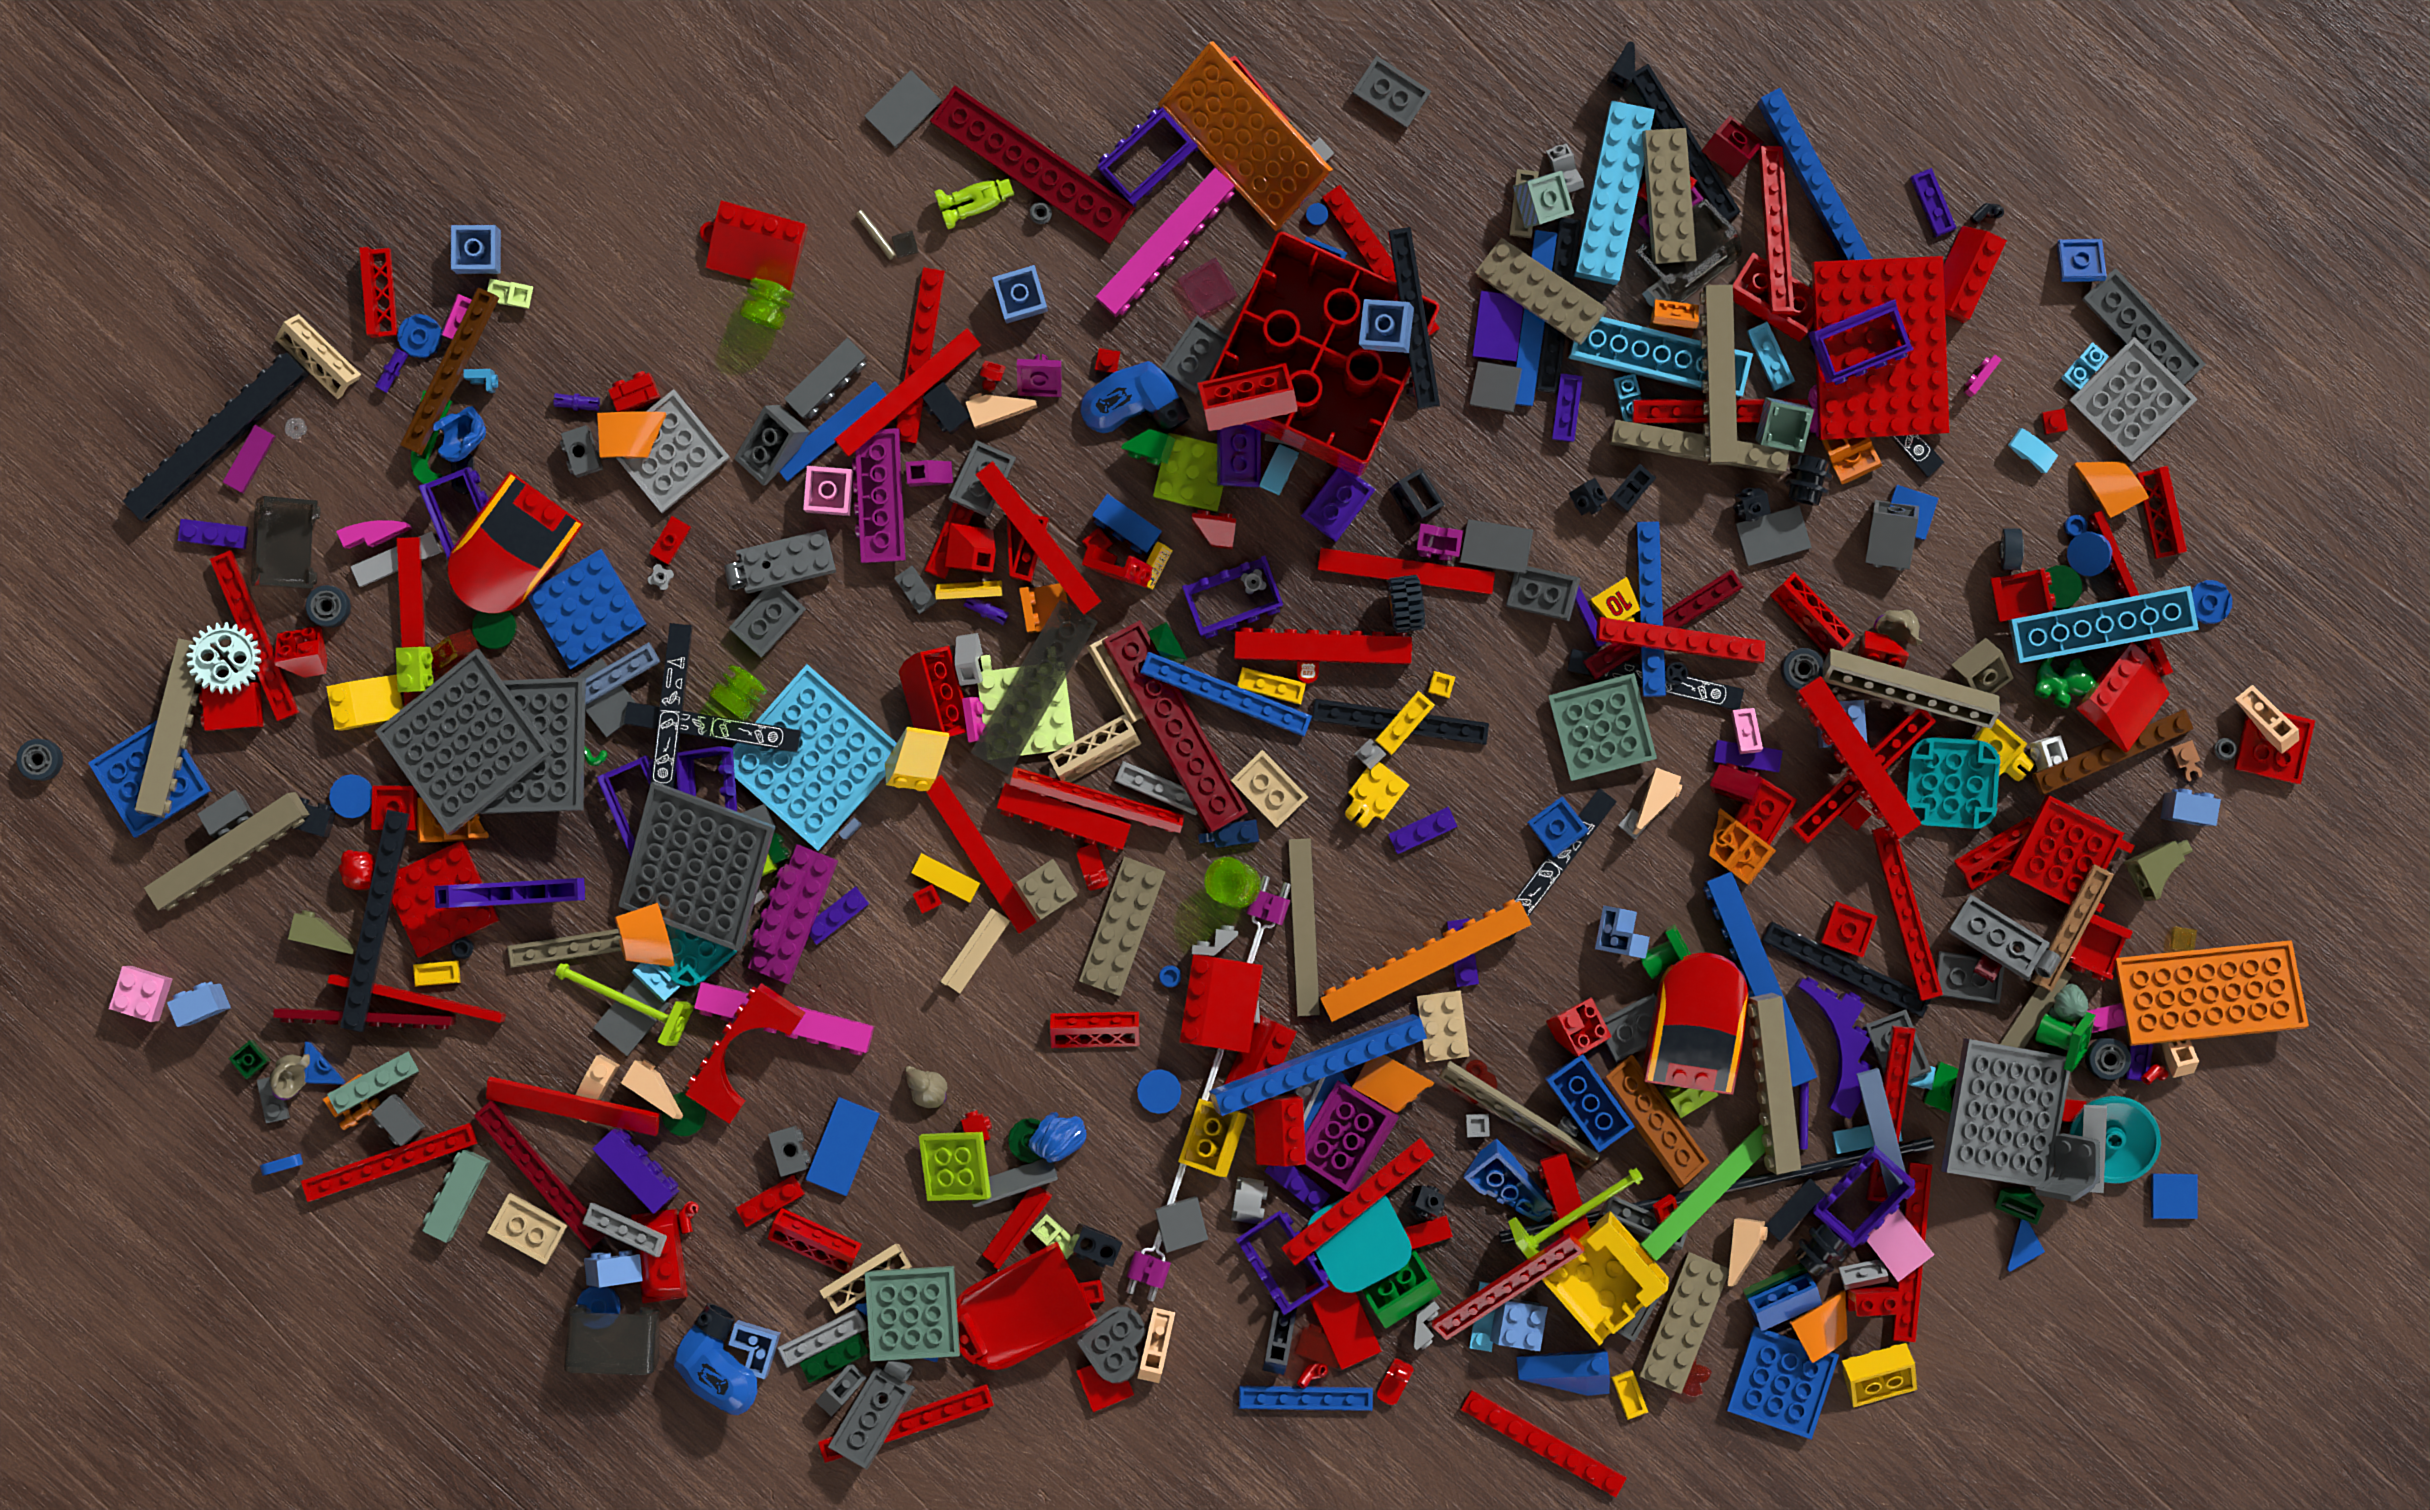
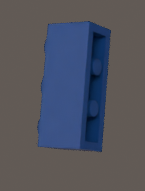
M1109 494L1104 497L1092 515L1096 519L1094 523L1103 530L1106 527L1113 531L1112 536L1121 542L1124 540L1132 544L1130 548L1139 555L1142 552L1147 555L1162 534L1161 530Z
M1809 1273L1748 1299L1752 1315L1761 1331L1822 1305L1818 1288Z

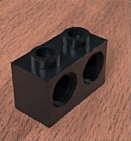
M1639 464L1608 500L1625 514L1656 477Z
M1078 1222L1068 1247L1073 1251V1256L1082 1260L1088 1257L1093 1259L1092 1263L1104 1268L1105 1265L1113 1267L1123 1242L1117 1237ZM1089 1238V1244L1086 1247H1080L1081 1241ZM1104 1246H1109L1108 1253L1100 1255V1250Z

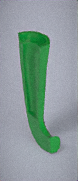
M423 390V393H422L421 401H422V399H423V397H424V395H425V393H426V391H424V390ZM448 401L440 419L446 417L453 401ZM440 429L433 431L422 455L411 451L412 471L423 484L443 477L440 473L432 472L428 465Z

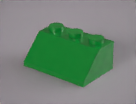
M1415 1249L1411 1251V1258L1401 1270L1362 1289L1385 1329L1442 1293Z

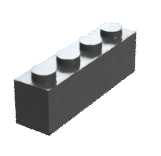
M847 337L784 399L804 420L807 418L812 419L819 412L818 407L824 402L825 404L829 403L834 398V392L839 387L844 388L851 381L850 377L855 372L859 373L866 367L867 364L865 362L868 359Z

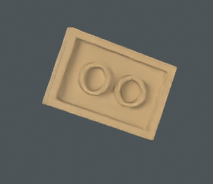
M1263 750L1231 780L1276 828L1308 798Z
M1461 991L1416 996L1419 1017L1427 1039L1422 1040L1425 1062L1470 1057Z
M509 1193L487 1233L546 1265L566 1231L568 1224Z

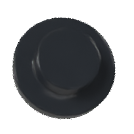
M462 937L452 943L451 951L456 958L466 959L472 955L474 945L470 939Z

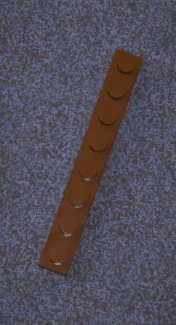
M479 287L477 288L400 444L401 446L422 455L434 431L432 428L433 424L439 421L500 298L497 295Z
M2181 709L2149 723L2126 753L2110 740L2032 774L2039 794L2043 795L2193 730V726L2186 709Z

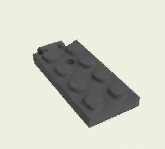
M826 529L736 550L740 563L735 562L724 566L728 588L736 590L746 586V593L836 572ZM764 562L770 563V567L768 569H764L762 567V564Z
M1972 895L1969 896L1948 930L1953 936L2027 981L2032 977L2031 974L2034 970L2044 978H2051L2061 961V957L2057 953L2048 950L2050 947L2048 941ZM2013 946H2018L2020 948V952H2014Z
M889 1360L884 1371L879 1366L875 1367L828 1447L868 1470L915 1390L914 1386L905 1383L911 1375L913 1367L902 1360ZM882 1396L887 1397V1401L884 1404L879 1403V1399Z

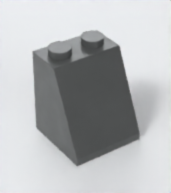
M1875 500L1865 563H1870L1873 567L1892 566V569L1900 571L1905 570V568L1910 569L1918 524L1919 506Z

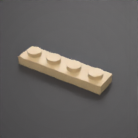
M1103 639L1087 647L1129 722L1132 724L1144 716L1101 642Z

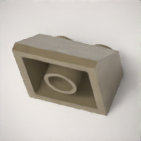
M1987 638L1951 664L1963 686L1994 694L2014 678L2002 651Z

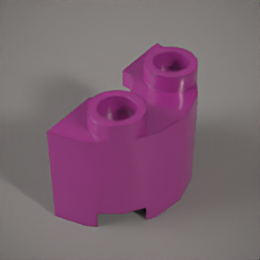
M1421 523L1416 549L1418 556L1431 557V554L1439 555V559L1445 561H1452V557H1459L1463 530L1441 528Z

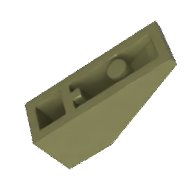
M302 910V913H294L288 937L289 940L348 954H356L357 948L322 918L315 917V912Z

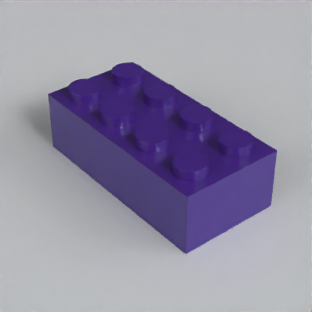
M621 1128L611 1130L593 1150L653 1214L658 1212L680 1192L677 1189L679 1185L672 1177L669 1176L667 1178L662 1173L663 1168L657 1161L654 1160L652 1162L646 1156L648 1152L640 1144L637 1146L631 1140L633 1136L629 1131Z

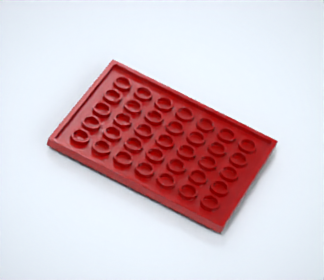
M1943 256L1812 262L1814 331L1845 320L1847 317L1865 312L1872 307L1882 305L1884 302L1896 300L1910 344L1914 349L1907 352L1908 356L1897 361H1895V358L1887 360L1888 364L1877 369L1874 366L1867 368V373L1857 377L1854 374L1847 376L1848 381L1835 385L1834 382L1826 383L1815 353L1819 440L1950 433ZM1890 313L1823 339L1835 372L1901 346Z

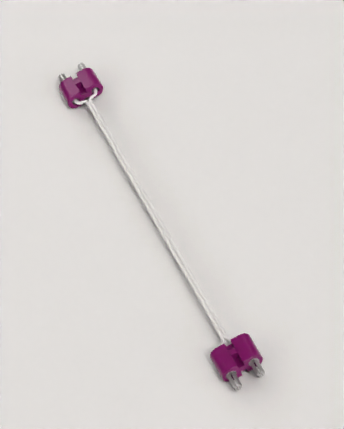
M1268 876L1262 877L1259 889L1254 888L1246 914L1252 915V921L1258 925V929L1246 963H1253L1264 929L1273 928L1275 924L1283 925L1290 900L1286 899L1291 886L1289 883H1283L1279 896L1266 892L1270 880ZM1255 917L1273 923L1271 925L1266 924L1261 927V924L1255 920ZM1218 1048L1202 1096L1203 1100L1208 1101L1209 1090L1212 1089L1224 1049ZM1180 1163L1167 1205L1175 1201L1186 1168L1185 1164ZM1159 1230L1152 1248H1144L1142 1252L1134 1251L1126 1275L1130 1278L1126 1290L1127 1293H1134L1137 1281L1151 1285L1147 1296L1149 1301L1155 1300L1158 1288L1163 1289L1171 1262L1166 1261L1165 1255L1159 1251L1162 1241ZM1156 1249L1157 1254L1160 1255L1162 1259L1158 1257H1153L1149 1254H1146L1145 1252H1151Z

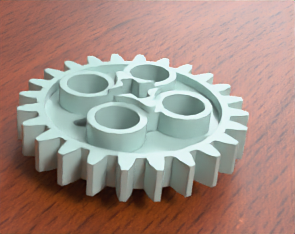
M228 622L225 623L224 628H220V625L216 623V629L214 630L207 626L208 633L206 634L200 630L201 638L193 637L196 645L188 646L193 653L186 655L188 659L192 660L187 663V666L193 668L190 671L191 676L197 675L195 682L203 681V689L210 685L212 693L216 688H219L220 694H223L224 689H228L229 693L232 694L233 687L241 691L240 684L242 683L249 686L247 679H256L252 672L260 671L259 667L255 664L262 663L261 658L256 657L261 654L259 649H255L258 646V642H251L253 635L245 636V628L239 632L237 624L232 629H229ZM224 639L231 641V645L228 647H221L219 644ZM211 644H214L224 657L228 656L229 663L238 670L237 673L233 672L225 660L220 659L219 654L210 647ZM206 653L214 655L211 661L206 662L202 660L203 655ZM239 655L246 657V661L241 664L236 663L234 660ZM225 669L229 671V674L225 678H220L217 676L218 671Z

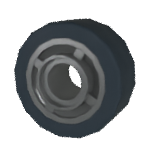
M2003 528L2000 539L2002 569L2021 570L2022 559L2024 558L2022 530L2020 528Z
M330 585L318 586L312 590L305 604L306 613L311 621L319 626L328 628L337 627L344 623L351 610L350 599L346 593ZM327 601H331L333 605L329 612L324 610V604Z
M1800 648L1790 652L1784 657L1781 664L1783 681L1789 687L1799 690L1819 676L1823 678L1822 658L1817 652L1809 648ZM1800 663L1807 666L1808 671L1806 675H1801L1798 672V665Z
M32 739L20 747L16 763L23 776L31 780L45 781L59 773L63 765V755L55 743L45 739ZM39 754L43 756L41 765H38L36 762Z
M2100 1038L2094 1041L2088 1047L2085 1055L2089 1071L2095 1077L2103 1080H2116L2123 1077L2131 1064V1054L2127 1046L2113 1038ZM2110 1053L2112 1055V1062L2106 1065L2104 1057Z

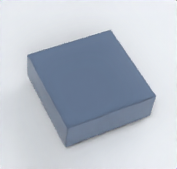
M853 818L838 834L843 839H848L861 826V823L856 818Z

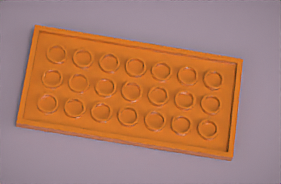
M1214 41L1210 42L1158 103L1160 108H1164L1183 131L1198 145L1199 150L1235 185L1239 193L1275 231L1279 230L1333 170Z
M2292 940L2116 958L2115 967L2130 1046L2309 1027Z

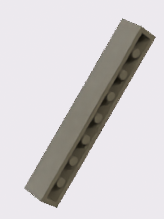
M1706 285L1699 294L1700 305H1703L1704 314H1700V326L1704 327V336H1701V349H1705V358L1701 359V369L1705 371V380H1702V393H1706V402H1703L1702 410L1703 415H1706L1707 424L1703 425V436L1707 437V446H1704V459H1708V465L1735 464L1738 462L1733 285Z
M1615 420L1612 423L1609 445L1708 462V459H1704V446H1707V437L1701 434ZM1737 441L1738 462L1726 465L1782 475L1786 472L1790 450Z
M179 638L177 641L135 811L138 813L165 818L166 813L169 814L171 811L172 801L169 799L171 792H175L178 779H175L177 770L180 771L183 758L180 757L182 749H186L188 744L186 732L187 728H191L194 715L191 712L193 706H197L199 700V693H196L198 685L203 683V681L195 682L197 675L191 676L190 671L193 668L187 666V663L192 660L188 659L186 655L193 653L188 646L196 645L193 641ZM210 653L204 654L202 660L208 662Z
M1831 648L1823 663V680L1830 684L1990 729L2000 714L1999 696Z
M296 792L287 793L144 887L157 910L167 909V911H170L179 905L178 901L182 898L188 899L197 893L196 889L199 887H206L215 881L214 877L221 874L222 876L233 870L232 865L235 863L241 864L250 859V854L255 850L259 852L268 847L269 844L267 842L273 838L278 840L287 834L286 830L291 826L296 828L305 822L304 818L310 814Z
M1769 993L1748 997L1747 1012L1751 1019L1749 1032L1753 1039L1754 1048L1752 1049V1056L1756 1064L1754 1076L1758 1082L1757 1100L1761 1108L1759 1120L1763 1126L1762 1143L1766 1153L1764 1163L1767 1170L1775 1174L1801 1170L1782 996Z

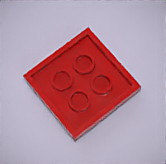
M2281 712L2299 729V741L2284 753H2281L2265 738L2246 714L2234 769L2301 785L2316 720Z

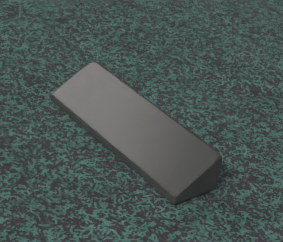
M1041 1159L990 1176L991 1197L989 1199L971 1200L973 1207L1056 1181L1058 1176L1054 1162L1050 1163L1046 1159Z
M1615 1196L1605 1201L1598 1216L1602 1218L1611 1211L1628 1231L1645 1238L1659 1225L1654 1213ZM1688 1230L1670 1249L1678 1251L1683 1248Z

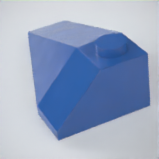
M1495 1139L1478 1153L1464 1174V1178L1479 1193L1483 1195L1488 1194L1496 1198L1497 1202L1501 1204L1506 1203L1516 1208L1517 1212L1537 1222L1551 1214V1209L1554 1208L1551 1201L1547 1200L1543 1191L1498 1139Z
M1605 1349L1516 1357L1519 1380L1587 1396L1609 1394L1610 1373L1608 1352Z

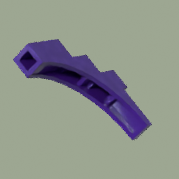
M584 878L434 886L435 908L585 900Z
M1810 977L1806 979L1799 978L1795 986L1809 995L1821 1008L1831 1025L1836 1039L1838 1075L1834 1092L1827 1107L1850 1119L1862 1099L1856 1074L1873 1068V1066L1863 1060L1858 1063L1859 1058L1871 1039L1865 1036L1867 1034L1865 1030L1858 1026H1855L1854 1029L1852 1028L1865 1004L1860 1002L1861 997L1852 992H1849V994L1841 993L1837 999V993L1828 988L1825 991L1817 987L1819 983Z

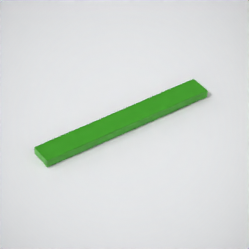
M1761 1123L1639 1244L1654 1261H1657L1765 1153V1147L1762 1143L1763 1126Z

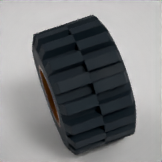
M1417 575L1389 578V605L1392 624L1396 633L1424 629V602L1420 580Z

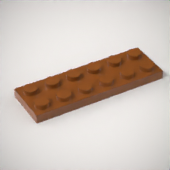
M1632 1054L1601 1079L1679 1188L1685 1186L1710 1163L1655 1085L1645 1082L1643 1069Z

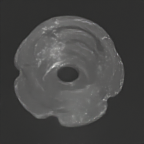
M291 418L285 425V432L293 439H300L302 435L306 434L307 426L303 419Z

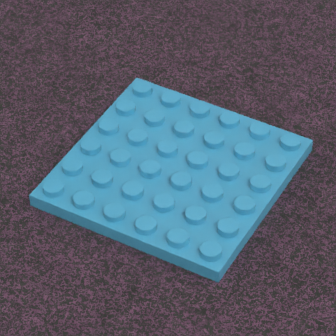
M806 664L755 722L801 730L802 734L798 753L736 743L733 747L735 778L819 851L885 777V762L897 743Z

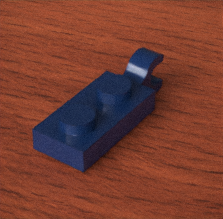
M1256 820L1228 823L1212 833L1198 834L1199 843L1214 841L1215 848L1259 842Z

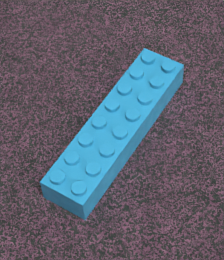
M1611 101L1609 105L1574 277L1617 285L1620 281L1644 165L1642 131L1651 130L1655 109Z
M1605 317L1601 318L1581 345L1572 341L1568 357L1569 359L1702 391V380H1705V371L1701 369V359L1705 358V349H1701V341ZM1735 349L1736 399H1740L1743 397L1753 353Z
M2191 586L2008 620L2016 663L2199 630Z

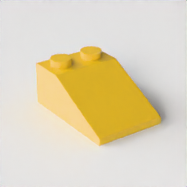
M397 674L326 686L335 730L344 731L387 722L404 708L402 694L398 692Z
M907 727L885 762L886 785L895 786L896 788L928 791L936 779L949 740V733Z

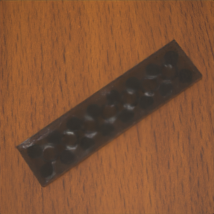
M1059 600L970 753L1008 775L1011 773L1098 621L1086 614L1083 615L1079 610Z

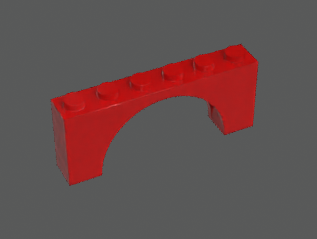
M762 983L758 988L752 987L746 996L749 999L746 1006L740 1005L734 1014L737 1019L733 1024L729 1022L722 1032L725 1035L721 1042L717 1040L710 1049L713 1052L710 1059L704 1058L698 1067L701 1072L697 1077L693 1075L686 1085L689 1087V1090L685 1095L729 1124L746 1101L733 1089L727 1078L725 1054L730 1041L740 1033L754 1028H771L790 1036L806 1013Z

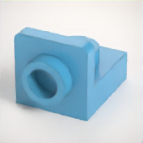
M464 369V379L470 381V384L479 385L484 384V381H486V391L495 393V388H498V376L495 375L493 370Z

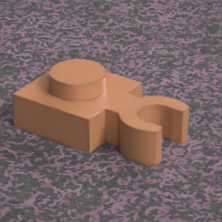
M2193 740L2170 748L2177 769L2182 767L2185 769L2183 777L2186 782L2192 781L2190 777L2191 771L2196 773L2197 778L2202 777L2201 769L2195 766V763L2200 761Z

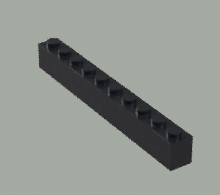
M287 352L278 355L273 360L274 364L260 371L257 379L252 384L248 383L240 390V395L228 400L224 405L225 408L219 414H213L208 419V424L203 428L195 430L191 435L192 438L187 443L184 442L175 449V454L170 458L167 457L162 460L158 465L159 468L154 473H148L142 479L143 483L126 493V498L123 502L140 521L147 523L310 375L292 355Z

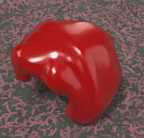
M347 850L343 852L341 864L338 866L343 884L355 890L370 889L376 863L375 857L367 851Z

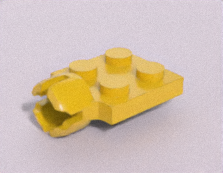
M1996 719L1991 729L1982 726L1972 738V740L1987 742L1996 749L2000 755L2001 763L1999 776L2002 773H2007L2014 780L2020 781L2026 774L2018 768L2019 764L2029 772L2034 766L2033 760L2023 751L2027 743L1999 719Z
M1380 762L1372 769L1367 767L1347 793L1353 800L1345 812L1346 817L1352 821L1360 813L1361 816L1355 825L1361 828H1365L1374 817L1383 820L1408 788L1409 784Z

